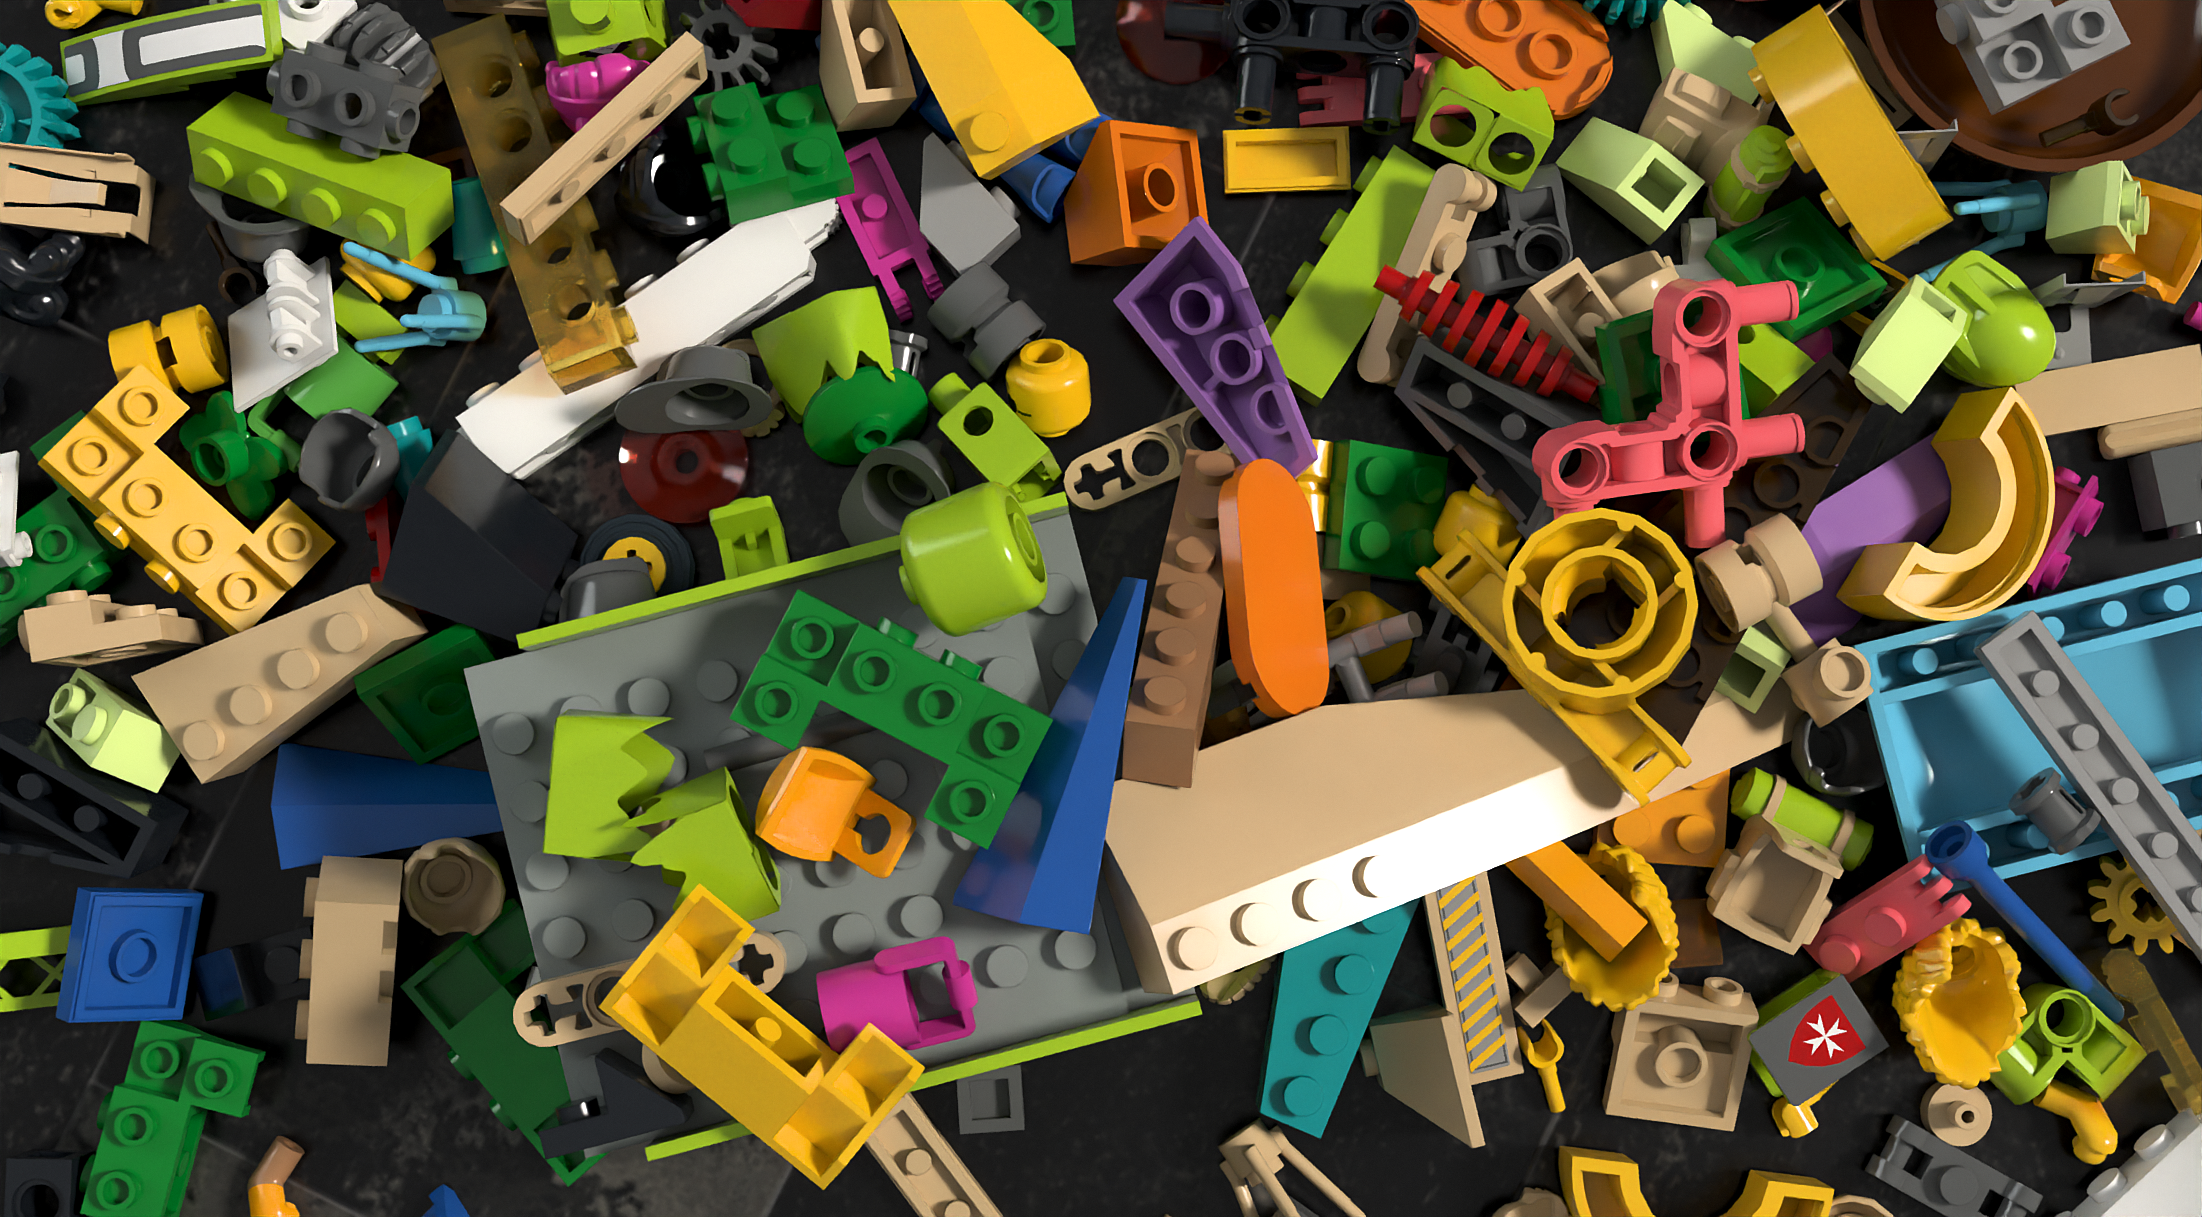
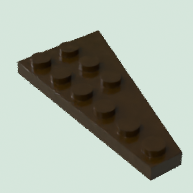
M1830 351L1755 417L1760 418L1787 413L1798 414L1804 425L1805 446L1804 450L1799 453L1747 459L1745 466L1740 467L1738 471H1733L1730 484L1723 487L1726 540L1731 539L1740 545L1743 544L1744 534L1748 529L1779 513L1786 515L1801 532L1874 403L1861 393L1855 384V377L1849 373V370ZM1673 489L1642 517L1671 536L1681 553L1694 569V558L1711 549L1691 548L1685 544L1683 494L1681 489ZM1697 572L1693 579L1698 600V612L1690 648L1666 680L1635 698L1637 704L1653 720L1661 725L1681 747L1748 629L1746 628L1736 634L1729 630L1707 598ZM1613 578L1606 583L1607 589L1604 592L1589 594L1578 602L1573 609L1571 623L1568 626L1564 622L1560 625L1562 630L1580 647L1595 649L1594 644L1612 643L1624 636L1631 626L1634 607L1640 608Z

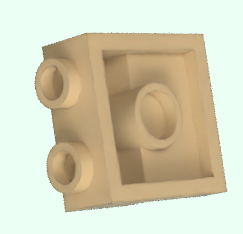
M87 590L49 594L46 596L47 606L23 610L24 614L18 620V633L24 650L30 653L31 662L80 668L205 645L201 620L178 617L177 608L156 610L155 604L136 606L111 603L109 594L88 596Z
M1669 972L1666 978H1662L1659 982V995L1657 997L1650 998L1645 1004L1638 1005L1634 1011H1628L1623 1008L1621 1011L1615 1012L1611 1029L1614 1047L1602 1101L1605 1114L1734 1131L1752 1051L1747 1035L1757 1028L1759 1014L1751 994L1743 992V987L1731 979L1709 977L1705 979L1702 987L1680 984L1678 977Z

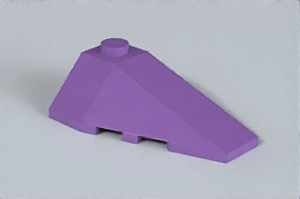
M1201 216L1194 217L1121 291L1113 302L1242 464L1261 458L1270 459L1282 465L1296 480L1319 459V456L1241 265Z
M1938 430L1819 499L1801 533L1811 548L1820 568L1823 588L1790 605L1789 609L1818 648L1832 638H1837L1852 629L1864 615L1850 608L1835 596L1866 546L1917 542L1923 546L1948 518L1951 507V483L1944 461L1930 444Z

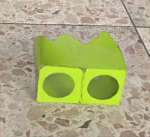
M1444 56L1431 64L1425 76L1412 141L1522 192L1553 140L1555 123L1545 94L1540 87L1532 86L1527 91L1519 89L1510 92L1505 90L1484 68L1473 66L1464 69L1454 59ZM1447 105L1463 106L1473 114L1476 120V132L1452 116L1440 115L1434 118L1432 116L1438 109ZM1492 110L1500 113V116L1494 119ZM1515 132L1527 137L1533 144L1534 151L1531 156L1515 152L1498 156L1490 148V144L1501 134Z
M875 286L827 293L751 332L769 379L791 418L797 424L802 422L807 403L813 394L827 382L828 376L831 375L832 378L840 376L844 380H848L853 377L859 362L866 366L879 365L885 375L895 382V375L890 372L894 370L888 325Z
M568 709L557 716L554 725L549 776L550 788L548 789L542 853L630 862L632 856L625 853L636 852L653 839L649 833L636 827L630 829L620 827L630 819L627 813L638 807L643 800L655 795L671 771L675 757L667 748L643 731L674 718L581 709Z
M725 766L643 800L639 805L647 813L629 819L620 827L630 829L677 818L673 825L635 852L630 860L631 863L639 866L661 865L663 883L673 887H682L672 906L674 913L699 883L746 922H751L780 911V873L764 840L755 834V822L752 821L743 799ZM774 871L775 877L768 879L766 873Z

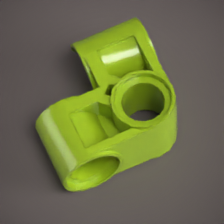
M2039 982L2031 984L2021 992L2020 995L2025 1001L2027 1014L2020 1017L2023 1030L2020 1034L2016 1035L2013 1046L2006 1051H2002L1997 1056L2002 1071L1990 1073L1989 1080L2015 1105H2022L2038 1096L2052 1081L2057 1070L2063 1065L2084 1084L2095 1091L2099 1096L2098 1100L2100 1102H2104L2147 1056V1053L2130 1034L2106 1017L2080 992L2052 983ZM2060 999L2064 1007L2063 1019L2054 1029H2049L2046 1022L2047 1010L2052 1003Z

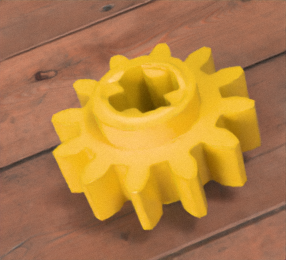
M2101 856L2098 859L2102 872L2108 879H2092L2087 882L2088 893L2096 898L2105 899V901L2097 902L2090 908L2092 920L2095 922H2105L2112 919L2113 921L2107 929L2108 941L2114 944L2121 941L2126 934L2132 935V943L2136 955H2142L2145 952L2149 939H2158L2163 951L2167 954L2172 953L2173 940L2171 934L2177 929L2159 904L2153 907L2147 901L2142 908L2137 906L2134 891L2142 887L2149 893L2143 882L2125 858L2124 861L2118 864L2112 858Z

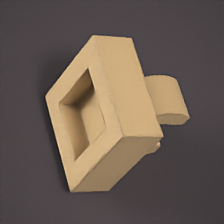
M1517 951L1504 963L1506 977L1519 989L1510 999L1512 1011L1522 1023L1531 1028H1534L1572 992L1569 985L1570 979L1562 973V967L1555 964L1554 961H1550L1540 971L1524 953L1521 954Z

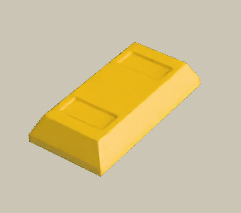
M1348 126L1223 130L1222 132L1225 194L1351 190Z

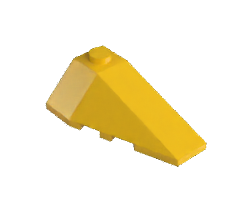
M887 0L937 101L979 177L992 180L1101 117L1070 59L1005 0Z

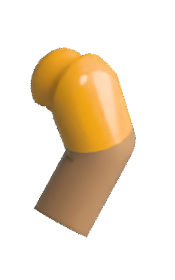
M277 1136L248 1180L247 1191L250 1217L300 1216L293 1203L285 1202L283 1185L305 1152L297 1143L286 1137Z

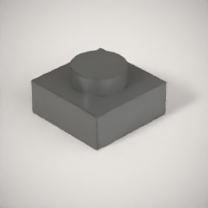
M1021 1063L956 1080L960 1134L1025 1130Z

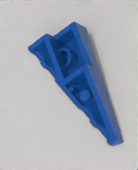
M1131 577L1122 578L1049 715L1053 718V721L988 850L981 846L977 850L954 893L952 905L1017 923L1089 935L1147 580Z
M293 743L279 745L271 810L281 870L321 864L323 856L361 857L422 846L428 842L443 838H469L504 831L489 772L430 763L419 766L415 761Z

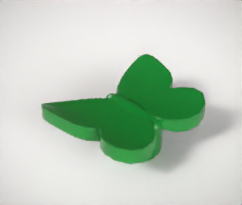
M222 390L210 397L206 411L195 414L183 424L179 437L184 448L191 454L193 467L199 477L212 486L226 484L228 494L238 510L250 520L256 521L268 516L272 511L276 491L275 486L270 480L286 473L289 468L288 461L279 447L264 437H251L250 432L246 431L247 426L244 412L242 411L239 414L235 412L233 395L229 391Z

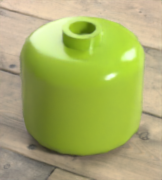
M995 481L981 483L917 509L908 514L904 519L900 531V550L904 564L899 567L901 583L912 604L915 606L920 605L931 623L944 634L952 637L967 635L1033 609L1045 600L1048 578L1040 546L1022 506L1015 495L1002 483Z

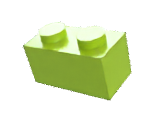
M347 279L333 294L336 332L345 339L349 334L357 340L413 332L408 327H403L397 318ZM406 348L372 351L362 354L374 363H377L381 358L392 365Z

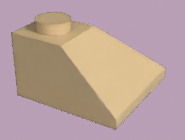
M1436 1003L1370 1019L1365 1030L1367 1037L1362 1038L1358 1047L1365 1077L1376 1075L1378 1084L1386 1092L1471 1148L1484 1146V1137L1454 1014Z

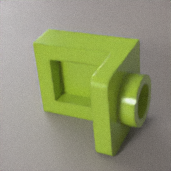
M770 496L740 498L730 502L727 506L709 511L710 523L719 542L726 580L790 563L784 529Z

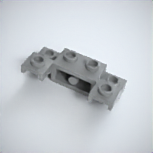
M1934 0L1938 8L1936 19L1939 29L1949 43L1956 44L1991 115L2028 99L2080 70L2123 50L2131 44L2109 0H2069L2056 7L2053 6L2051 0Z

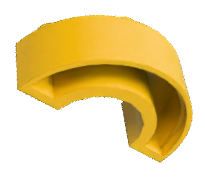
M1820 4L1751 47L1757 66L1748 71L1750 79L1767 105L1775 100L1777 101L1795 135L1785 140L1791 154L1805 174L1815 168L1817 169L1829 188L1819 194L1825 207L1839 227L1848 222L1853 224V227L1848 229L1849 233L1867 262L1876 257L1884 262L1953 221V216L1920 163L1918 164L1893 128L1862 76L1853 56Z
M2012 387L1961 393L1930 443L1944 461L1951 483L1950 513L1942 533L1928 548L1917 542L1867 545L1835 597L1859 613L1884 621H1956L1977 617L1992 611L2006 602L2023 586L2036 568L2049 538L2055 507V483L2051 456L2041 427L2031 409Z
M1559 1146L1560 1183L1565 1202L1572 1217H1655L1640 1191L1639 1170L1636 1162L1623 1153ZM1750 1170L1743 1194L1727 1213L1719 1217H1828L1832 1206L1834 1188L1813 1177Z

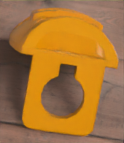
M2131 176L2134 181H2140L2141 196L2149 197L2150 213L2147 234L2136 235L2135 254H2096L2091 279L2101 283L2121 282L2141 271H2145L2146 284L2131 292L2175 305L2188 286L2202 259V195Z
M802 746L789 753L769 777L759 799L755 814V834L776 849L801 859L833 862L837 853H839L871 875L885 879L890 876L916 829L917 821L912 814L873 791L872 789L877 779L856 762L826 749ZM884 815L891 826L888 843L878 853L868 854L862 845V834L855 831L854 828L860 817L871 820L876 816Z

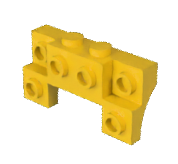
M139 362L39 461L38 465L98 518L94 522V526L102 536L122 550L129 545L148 562L144 570L157 585L171 594H175L178 590L182 592L227 634L233 636L252 628L288 590L293 588L336 541L289 498L284 500L253 533L154 445L190 407Z
M699 883L599 1005V1008L824 1190L844 1169L894 1106L916 1083L925 1067L870 1022L867 1023L840 1055L831 1050L826 1043L728 964L756 929Z

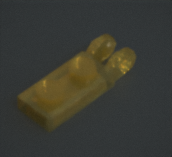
M2128 947L2125 949L2111 948V951L2105 958L2101 959L2103 965L2100 966L2104 970L2103 975L2108 977L2106 980L2118 1000L2136 1006L2139 1014L2128 1018L2129 1023L2147 1054L2158 1049L2160 1050L2171 1073L2160 1077L2179 1114L2192 1109L2194 1115L2202 1124L2201 1066L2149 972L2146 970L2145 965L2140 963V957H2136L2135 951H2129Z

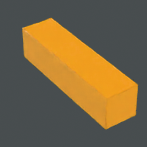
M1561 840L1503 863L1609 963L1648 923L1641 914Z

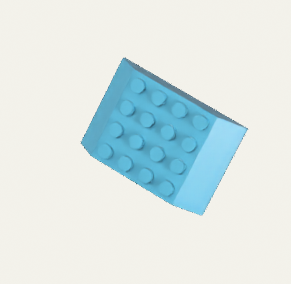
M2202 557L1998 607L1985 614L1966 620L1943 621L1851 646L1863 654L1871 669L1869 684L1874 689V692L1865 698L1908 863L1925 854L1926 842L1937 828L1954 820L1968 823L1984 840L1988 856L1987 864L2002 879L2118 850L2102 826L2098 824L2096 829L2076 848L2063 855L2054 854L2047 847L2049 839L2025 814L2016 816L2008 807L2009 801L2024 783L2038 772L2053 767L2061 775L2059 784L2084 809L2088 808L1972 650L2020 614L2034 610L2194 830L2202 829ZM1933 867L1920 881L1925 884L1941 873ZM1949 879L1953 886L1947 893L1972 886L1967 881Z

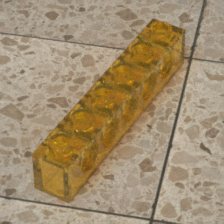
M503 12L432 38L431 41L549 376L561 391L568 395L637 368L638 366L630 345L640 341L639 335L626 305L616 308L610 288L618 286L619 280L607 251L602 249L596 252L590 233L598 230L599 225L586 194L580 197L530 245L523 246L508 232L500 203L567 142L565 138L556 141L550 123L560 120L559 114L550 101L547 86L545 84L536 86L531 73V69L539 67L540 62L526 30L515 33ZM511 84L508 91L503 95L491 98L492 93L498 87ZM531 138L528 145L522 150L509 152L513 144L518 140ZM562 247H572L569 255L564 260L555 264H548L549 257L554 251ZM584 302L592 303L589 312L584 317L573 321L567 320L570 311L576 305Z

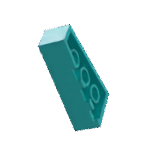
M1421 897L1279 953L1255 1103L1261 1114L1321 1139Z

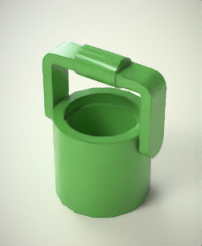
M337 334V354L330 357L322 365L312 368L281 387L273 395L260 400L248 414V426L260 437L270 440L279 447L287 458L288 469L293 473H297L299 470L302 446L283 430L279 429L276 431L265 422L286 395L317 421L321 420L331 410L353 408L372 417L399 384L377 363L371 361L364 354L355 351L354 345L339 334Z

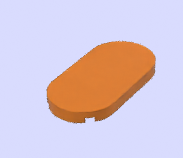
M1404 0L1414 8L1418 15L1420 25L1418 37L1443 56L1454 59L1464 69L1473 66L1484 68L1507 91L1512 92L1519 89L1527 91L1532 86L1540 87L1545 94L1553 120L1571 118L1587 110L1597 100L1611 78L1613 56L1610 58V51L1607 47L1609 38L1605 28L1592 12H1586L1582 8L1583 5L1576 0Z
M1261 458L1237 466L1232 470L1234 471L1233 477L1224 480L1218 499V520L1229 644L1233 666L1242 685L1251 683L1254 691L1259 696L1252 699L1258 709L1273 719L1283 720L1319 707L1322 704L1329 683V657L1317 536L1310 506L1297 481L1282 465L1273 460Z

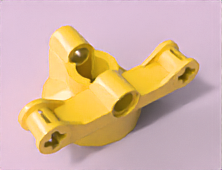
M1606 508L1563 514L1531 534L1510 563L1508 571L1469 530L1463 528L1456 535L1458 543L1431 568L1422 566L1416 572L1417 577L1452 614L1457 615L1507 665L1508 671L1543 708L1546 710L1550 709L1600 762V765L1612 780L1637 805L1643 808L1650 802L1648 793L1677 766L1685 769L1692 763V759L1680 744L1637 704L1635 698L1666 680L1690 648L1698 612V600L1693 576L1696 574L1695 569L1681 553L1671 536L1639 515ZM1613 578L1640 608L1634 607L1631 626L1624 636L1612 643L1594 644L1595 649L1580 647L1562 630L1560 625L1564 622L1568 626L1571 623L1573 609L1578 602L1589 594L1604 592L1607 589L1606 583ZM1657 753L1639 772H1635L1653 754Z

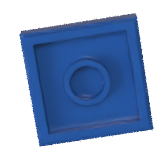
M78 887L56 1018L68 1023L182 1020L204 894L192 889Z

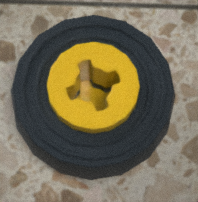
M629 513L608 520L591 534L581 553L580 567L595 561L632 557V555L633 557L643 559L648 566L651 581L658 598L690 590L694 586L695 562L689 543L673 525L653 515Z

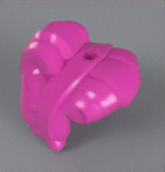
M607 53L598 56L594 61L577 63L562 68L559 67L558 61H550L545 66L547 92L554 108L566 125L576 134L642 73L650 63L645 60L629 59L621 53Z

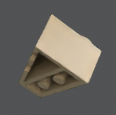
M323 856L319 878L307 877L303 917H314L313 939H302L299 978L311 979L310 1000H298L295 1039L307 1040L306 1063L387 1066L403 860Z

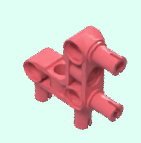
M1680 278L1668 282L1661 288L1654 300L1652 349L1653 353L1660 357L1662 402L1656 405V412L1649 413L1647 420L1607 425L1600 420H1592L1547 431L1541 436L1533 448L1531 461L1534 472L1541 479L1542 498L1546 501L1548 507L1553 508L1554 520L1563 514L1594 509V505L1599 503L1600 499L1681 489L1683 494L1685 544L1691 548H1713L1727 541L1723 487L1730 484L1733 471H1738L1740 467L1745 466L1747 459L1799 453L1804 450L1805 431L1802 419L1798 414L1787 413L1742 420L1738 351V332L1740 327L1796 320L1799 313V297L1795 284L1792 281L1785 280L1736 287L1732 281H1727L1725 278L1699 282ZM1700 297L1703 303L1702 316L1693 327L1686 329L1683 323L1684 309L1691 300ZM1709 431L1710 445L1706 453L1700 458L1692 460L1690 455L1691 444L1700 433ZM1580 448L1582 458L1579 468L1572 475L1560 478L1559 464L1563 456L1570 450Z

